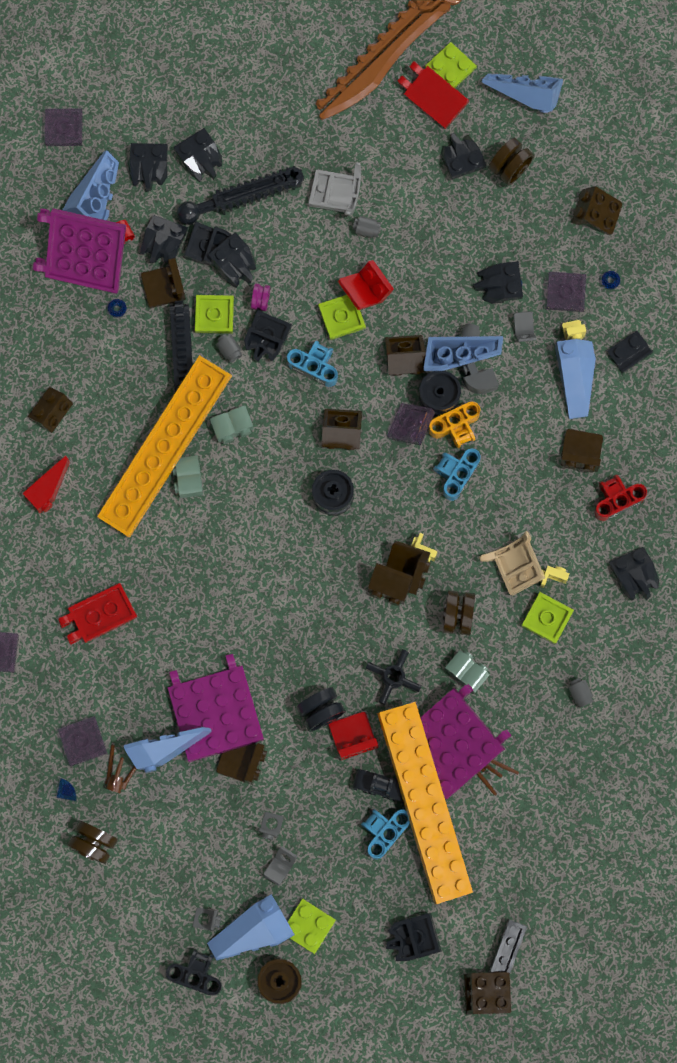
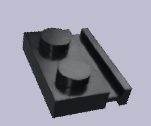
M635 331L607 350L606 353L623 374L651 355L653 350L649 348L640 333Z

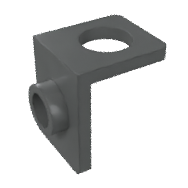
M533 312L514 313L515 337L517 341L537 340L534 334Z
M265 812L261 828L258 830L262 834L261 837L268 840L278 838L284 817ZM269 818H275L278 821L275 829H269L266 826V821Z
M281 846L263 876L279 886L293 867L297 856ZM282 854L288 855L291 860L285 859Z
M196 908L193 927L215 932V928H219L221 916L218 915L219 911ZM206 913L210 916V922L207 925L199 923L198 917L200 914Z

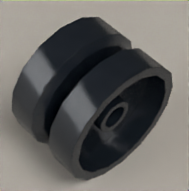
M445 370L433 371L422 379L419 388V403L427 414L438 417L458 407L461 385L457 377Z
M327 470L318 475L312 485V500L315 507L321 513L328 516H338L345 513L351 507L354 500V485L351 478L339 470Z
M333 687L317 692L296 706L300 717L309 716L304 721L308 732H313L327 726L346 713L341 702L333 703L337 699V694Z

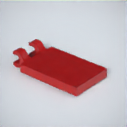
M413 61L409 67L418 75L417 79L411 84L401 75L397 81L406 89L404 95L446 129L470 101L428 65L425 69H422Z
M121 583L69 607L70 613L60 617L58 620L62 628L75 622L78 631L67 635V639L70 645L82 638L87 643L136 619L137 615Z

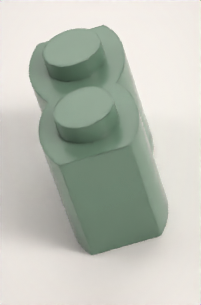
M246 406L238 407L210 419L219 443H230L234 440L233 437L239 435L245 437L254 430Z
M198 455L181 457L173 469V475H177L178 482H174L176 494L179 493L180 498L203 495Z
M459 650L444 670L463 686L469 684L474 689L472 693L475 694L489 677V670L482 663L476 664L472 660L474 657L470 653Z

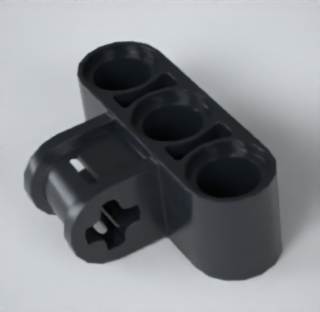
M356 770L352 784L353 790H363V793L374 796L376 794L381 795L382 798L392 801L396 799L404 804L397 779L365 770Z
M194 949L188 967L171 964L166 969L168 980L210 996L220 994L223 987L219 979L207 975L214 955L208 956L199 953L197 949ZM175 967L181 971V975L177 979H173L170 976V971ZM193 974H197L200 978V982L195 986L189 983V978ZM211 981H216L219 988L216 992L212 993L208 990V984Z

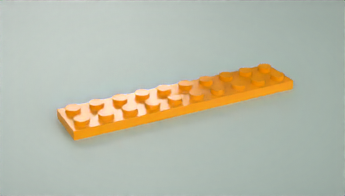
M198 356L98 514V518L126 536L131 537L231 379V374L202 356Z
M416 702L377 713L434 904L473 893Z

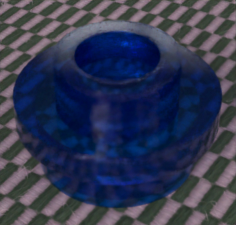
M614 271L605 272L601 280L603 286L607 289L617 288L620 284L619 274ZM608 278H613V279H614V282H613V283H609V282L607 281V279H608Z
M121 299L112 300L108 305L109 314L116 318L122 317L127 311L125 302ZM120 306L121 309L120 311H115L114 307Z

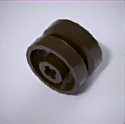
M514 137L500 148L491 160L488 169L495 175L501 174V180L510 186L527 170L535 155L528 148L522 149V143Z
M448 590L443 610V633L453 634L456 629V622H459L460 635L470 636L475 593L465 592L462 604H459L458 591Z
M79 820L75 830L85 838L83 840L77 836H71L67 846L92 861L96 860L106 865L110 854L103 850L101 846L114 849L118 839Z
M275 959L261 968L258 975V988L267 1001L274 1004H286L298 996L302 988V978L298 968L293 963L285 959ZM282 978L284 984L278 986L276 980Z

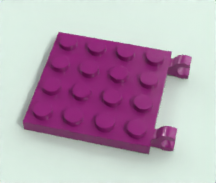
M41 208L40 213L37 214V221L50 223L47 261L43 258H36V262L33 263V270L45 272V277L117 294L120 286L126 225L53 208L50 212L47 209Z
M233 654L226 655L229 670L185 683L180 682L177 670L169 672L173 686L168 687L180 732L201 727L211 728V733L185 750L188 762L264 741L243 666H236Z
M469 684L462 687L459 692L455 688L452 689L421 717L446 800L503 752L505 748L502 744L512 736L506 729L495 737L468 705L464 698L474 690Z

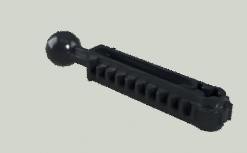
M295 166L286 167V171L280 169L277 174L275 172H272L271 176L265 174V178L259 176L256 181L254 179H251L250 183L244 181V185L238 183L237 187L230 186L229 190L223 188V192L217 189L216 194L212 195L211 200L199 204L184 201L177 208V218L180 222L190 225L195 223L201 214L216 210L217 213L222 212L223 215H226L227 209L232 212L233 207L239 209L242 204L245 207L248 202L253 204L254 200L260 202V199L263 197L265 200L269 195L274 197V193L281 195L283 190L286 193L289 188L295 190V188L301 187L304 181L302 169Z
M175 301V305H170L175 393L193 366L189 304H184L183 301Z

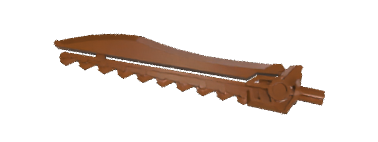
M462 0L409 1L407 6L409 10L399 12L397 16L399 20L388 24L387 28L389 31L378 34V43L368 45V54L359 55L357 65L348 66L346 71L348 75L338 77L336 82L338 86L327 89V98L317 99V108L321 110L335 96L341 93L320 114V120L348 109L375 90L403 52L441 16L449 12L450 5H456ZM420 14H422V15H421L402 35H400L358 78H356L348 87H346V86H347L364 68H366L406 27H408Z

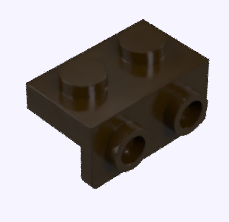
M49 387L28 415V418L43 426L50 433H53L73 405V402L64 393Z

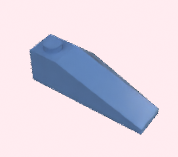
M487 74L482 79V83L543 113H548L556 107L563 79L539 76L537 80H530L528 75L512 79V75Z
M107 150L103 152L70 195L63 211L102 220L108 219L110 211L106 209L107 200H112L113 194H110L109 189L110 184L115 183L119 162Z
M503 336L429 337L424 371H444L501 355Z
M580 339L558 341L555 351L569 419L587 417L596 360L592 341Z
M201 727L177 733L178 737H175V735L160 736V741L141 740L124 745V749L136 769L144 770L145 773L156 771V767L166 764L211 733V728Z
M271 894L251 906L207 944L215 959L220 960L240 955L241 952L256 951L261 947L269 945L270 947L279 945L294 936V933Z

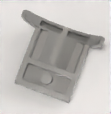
M355 163L354 176L316 170L309 206L345 212V215L351 216L355 211L360 191V163Z

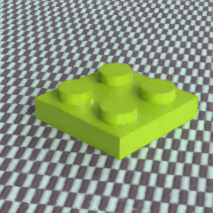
M452 42L427 64L454 88L477 68V65Z
M196 295L195 333L233 334L234 296Z
M347 295L318 304L330 340L366 329L361 311L357 310Z
M539 592L521 627L556 645L574 610Z
M302 899L288 921L294 933V936L290 937V939L315 954L336 920Z

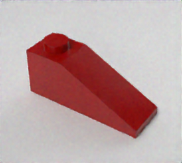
M64 456L23 492L24 497L39 513L42 511L47 512L53 506L52 503L57 496L70 464L67 456Z

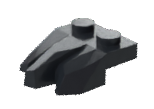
M205 128L174 147V151L184 163L187 171L197 181L201 182L204 173L213 180L215 179L217 174L213 167L222 166V155Z
M453 133L450 136L451 146H442L440 155L444 165L447 167L451 180L486 168V162L480 148L469 135H466L464 140L460 141Z
M131 143L130 174L133 187L138 186L139 182H143L145 190L148 192L152 190L153 182H157L158 185L162 186L168 175V144Z
M153 215L145 230L139 254L150 253V263H156L160 257L164 259L165 263H168L169 259L176 258L180 245L187 234L188 227Z
M195 222L183 257L200 264L214 265L207 258L208 254L232 234L216 226L212 228Z
M235 232L209 253L207 258L220 270L219 274L229 284L237 288L240 283L239 279L251 284L253 275L250 270H255L256 264L249 246Z
M519 261L495 264L477 272L478 277L483 278V281L473 284L475 291H485L482 300L490 304L504 303V301L523 299Z
M257 310L252 325L249 327L244 339L246 350L256 348L254 359L257 362L266 353L269 354V359L273 362L284 347L293 324Z
M644 547L609 562L621 590L631 601L635 599V594L637 593L648 600L651 597L649 588H659V577L655 566Z
M431 913L395 922L388 930L390 934L395 935V939L387 942L386 949H397L399 951V954L396 955V961H410L442 952Z

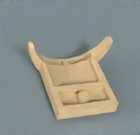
M525 531L524 535L513 543L479 557L482 562H496L510 595H515L545 579L530 544L531 536L528 531Z

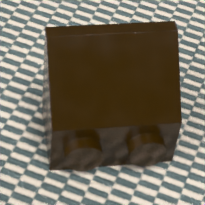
M422 335L385 337L388 375L400 376L408 373L420 374L426 372L424 371L426 353Z
M325 409L322 447L329 449L345 448L347 450L360 449L362 411Z
M376 563L368 586V592L374 598L381 599L383 597L389 599L388 602L392 605H404L413 576Z

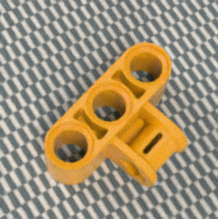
M468 402L434 418L429 425V434L436 439L450 434L457 448H460L462 444L468 441H475V436L469 424L478 420L480 406L476 402ZM473 409L476 411V414L470 416L466 411ZM456 417L459 419V422L453 424L449 419ZM435 425L441 426V427H442V431H440V432L434 431V430H433V426H435Z

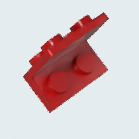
M374 260L368 261L359 273L338 280V283L357 310L384 302L394 290Z
M361 712L329 724L341 761L378 748L376 738H374L366 712Z

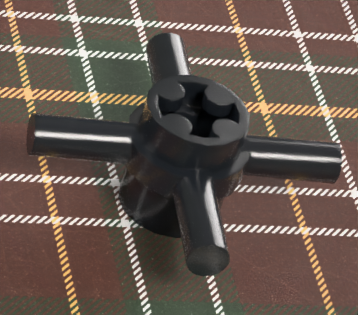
M402 649L396 664L388 666L386 669L368 662L366 669L381 675L385 684V688L378 701L379 703L385 705L392 689H397L402 685L416 692L420 691L422 685L406 679L405 672L402 669L409 654L408 651ZM394 672L398 673V682L387 678L388 675H393Z

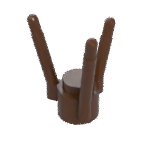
M112 744L105 789L121 793L122 789H126L128 782L137 769L134 765L124 782H122L123 778L119 777L124 758L121 757L115 775H113L112 767L115 745Z
M494 759L490 762L509 772L519 774L518 771ZM490 763L481 770L482 772H484L486 769H488L500 778H502L503 776L501 773H499L497 770L491 767ZM478 772L477 776L496 796L497 793L481 772Z

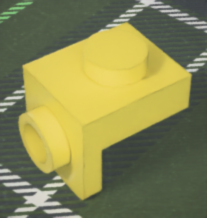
M580 320L562 324L565 340H582L585 337L586 327L585 324L581 325Z
M420 533L419 537H414L411 546L430 552L428 562L430 560L434 562L438 551L421 545L424 534Z
M547 566L546 571L542 570L545 579L541 580L540 587L544 588L547 578L566 584L570 573H567L566 569L556 566L553 568Z

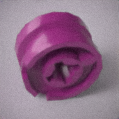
M255 283L251 309L256 310L260 308L261 311H267L270 285L261 286Z

